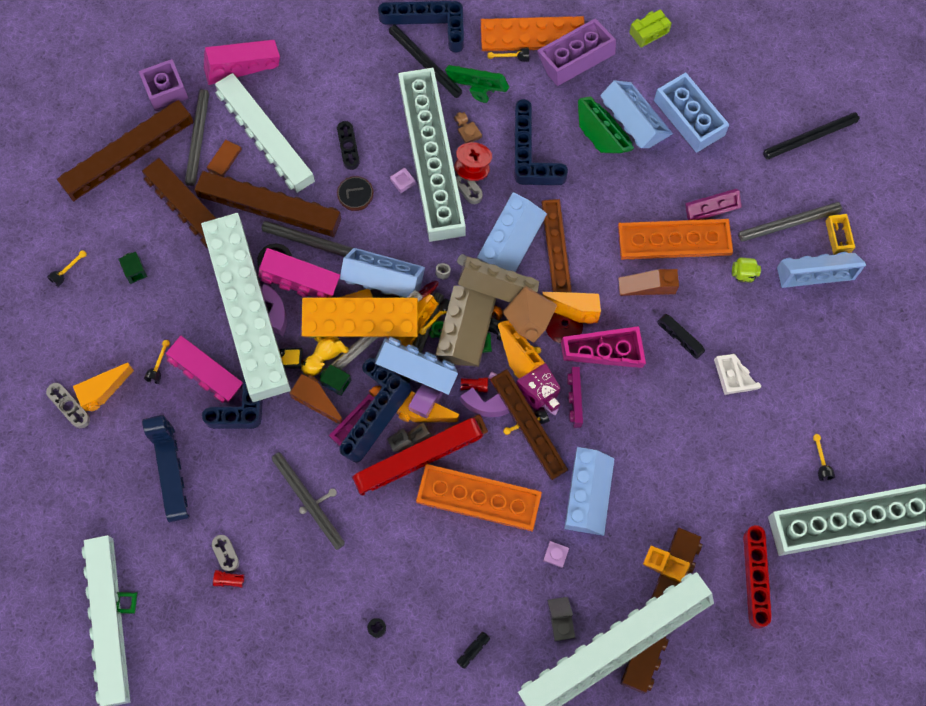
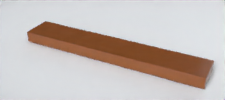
M560 199L542 200V210L547 213L544 219L552 292L572 293Z

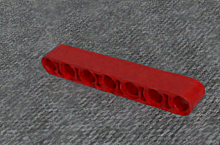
M470 418L352 476V479L359 494L363 496L365 492L369 490L374 491L424 467L426 464L433 463L478 441L484 435L476 419Z

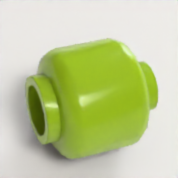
M740 257L736 262H733L732 276L738 282L752 283L756 277L760 276L761 266L757 264L754 258Z

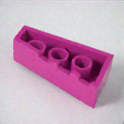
M275 40L205 47L204 71L208 85L217 83L231 73L237 78L267 69H274L279 66L280 55Z
M639 326L566 336L561 340L564 361L643 368L646 364Z
M182 336L166 352L168 363L182 370V373L189 379L199 382L198 385L205 391L210 390L215 394L214 397L221 403L225 401L229 404L243 386L242 381Z

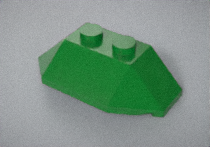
M591 96L578 100L579 127L600 153H625L634 149L630 137L606 109L596 103Z

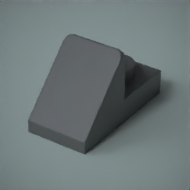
M568 597L547 600L554 641L575 638L572 622L573 613Z

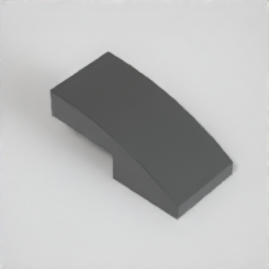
M422 422L408 433L403 428L387 440L394 452H401L432 437L424 422Z

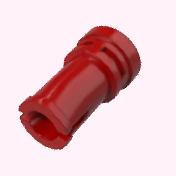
M488 377L478 379L461 378V384H469L461 385V390L474 388L478 392L488 393Z
M215 570L213 577L214 587L234 586L243 588L244 574L226 573V571Z

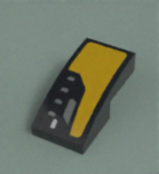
M302 348L279 349L284 368L301 369Z

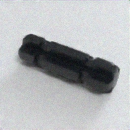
M481 632L477 640H474L465 650L464 655L459 657L457 664L465 669L470 664L469 661L473 660L483 649L482 646L489 642L490 637L486 633Z

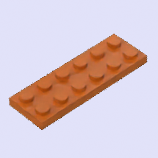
M584 16L481 19L482 51H513L529 47V50H539L584 25Z
M729 219L618 223L621 260L731 256L733 254Z
M426 464L416 503L533 532L542 492Z

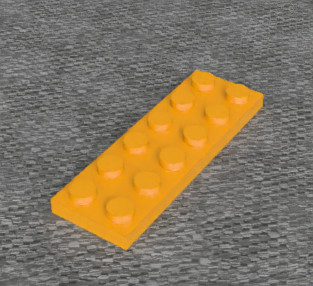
M302 298V336L418 337V298Z

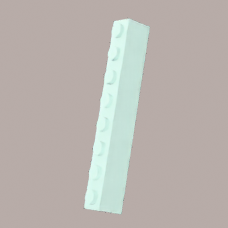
M233 73L215 83L217 89L215 93L219 100L226 102L225 106L230 113L234 112L237 123L240 126H245V132L248 137L256 140V147L259 151L263 150L266 153L265 158L270 164L274 163L277 174L280 177H285V183L290 190L294 189L298 193L315 182L310 169Z
M107 535L84 540L82 555L86 559L84 576L88 579L86 596L90 600V607H88V617L92 621L90 638L94 641L92 659L96 662V670H94V680L98 683L96 701L100 706H117L130 703L122 617L121 613L117 612L116 602L119 600L117 594L119 589L113 538Z

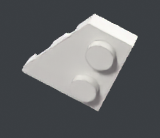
M735 354L717 356L714 359L724 395L761 388V384L759 382L756 383L750 377L749 370L741 364Z

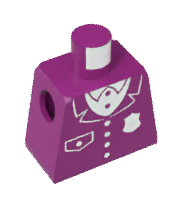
M546 363L516 381L526 401L534 409L538 410L546 405L553 412L559 408L560 403L556 398L560 392V386Z

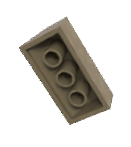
M467 256L463 262L458 285L511 303L525 286L538 292L539 281Z
M463 286L453 287L435 354L442 362L445 359L454 363V365L479 367L496 301L495 297Z

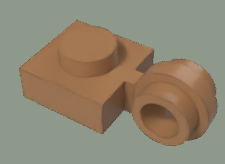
M464 112L456 113L454 120L458 122V126H463L458 129V133L465 143L474 142L482 138V134L474 122L467 124L468 118Z

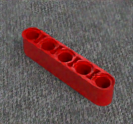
M754 525L745 531L743 540L749 623L754 628L760 629L770 624L772 615L766 533L762 527ZM750 532H755L758 535V541L751 538ZM752 552L758 553L759 561H755L752 558ZM753 572L760 574V582L753 578ZM755 593L761 594L762 602L755 600ZM757 613L764 617L763 624L757 622Z

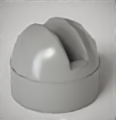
M445 263L438 264L435 271L437 278L447 279L451 272L450 266Z

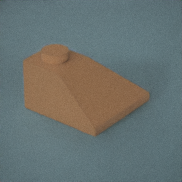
M525 286L505 308L503 314L519 335L534 343L546 330L557 304Z

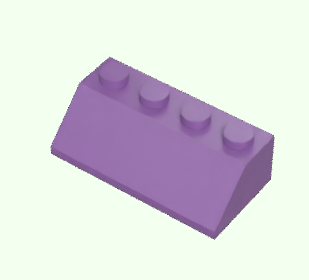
M595 18L537 50V53L547 75L559 86L615 55L616 39Z

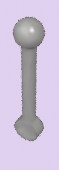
M330 489L329 493L316 500V503L319 504L329 497L336 496V490ZM300 507L299 512L305 514L307 512L306 507Z

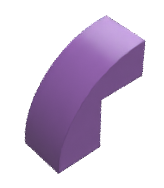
M264 284L261 290L266 306L271 307L269 317L273 331L283 336L287 326L285 307L276 291Z
M422 384L408 406L409 411L427 419L434 404H439L444 393Z
M474 388L460 396L461 403L475 414L485 417H499L510 413L499 394L485 403Z

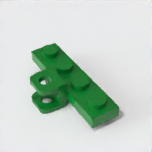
M448 65L445 69L447 75L455 83L472 86L469 91L473 98L483 103L489 101L486 94L487 91L493 93L495 91L507 92L510 88L505 76L500 73Z

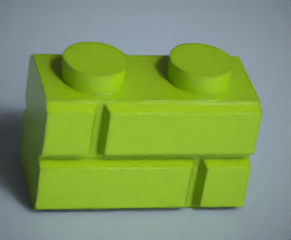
M661 9L656 12L651 11L645 18L634 20L629 33L640 48L669 33L671 22L665 17Z

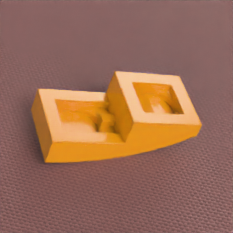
M650 546L643 562L644 566L680 583L681 579L687 575L690 567L689 562L671 556L669 552L654 546Z

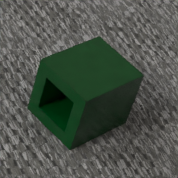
M137 252L127 253L118 259L130 284L148 277Z
M331 364L320 375L322 386L340 396L343 395L352 381L349 374Z

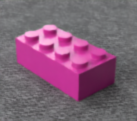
M267 248L259 268L258 277L264 283L272 284L273 282L278 284L279 288L283 290H295L298 295L303 297L332 298L340 274Z

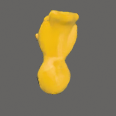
M315 337L314 339L318 342L315 351L311 356L302 361L301 369L307 376H316L325 365L324 361L330 360L342 352L348 353L349 348L339 341L338 337Z

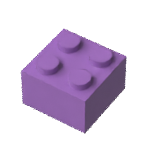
M172 59L138 71L155 111L165 108L177 100L181 102L189 99Z

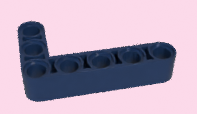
M458 1L385 2L378 7L379 21L385 25L448 23V47L450 51L457 53L462 51L464 47L463 6Z
M520 99L515 106V181L521 185H563L567 180L568 174L566 165L562 163H532V106L528 100Z
M374 358L365 360L362 370L383 387L341 443L339 449L342 456L355 463L360 462L365 457L411 392V385L393 371L377 365Z
M243 377L242 407H208L202 412V419L212 429H254L261 424L263 400L253 403L248 402L250 396L245 378ZM217 415L214 421H208L210 416ZM236 415L234 421H228L229 416ZM250 415H256V418L253 421L249 422L247 421V418Z
M164 415L145 418L142 420L143 429L146 437L154 444L167 521L171 523L187 519L190 516L187 515L186 510L188 504L183 493V488L185 487L183 477L180 476L181 464L180 458H177L176 451H178L177 441L174 440V427Z

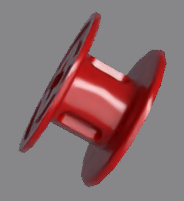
M475 142L459 146L456 151L457 160L454 164L456 173L470 181H478L487 177L490 172L489 164L492 160V153L489 148Z

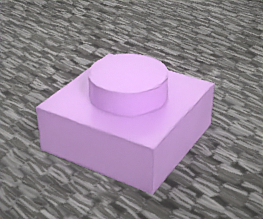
M406 168L390 177L391 182L400 193L416 184L415 179Z
M550 541L543 561L563 568L569 548Z

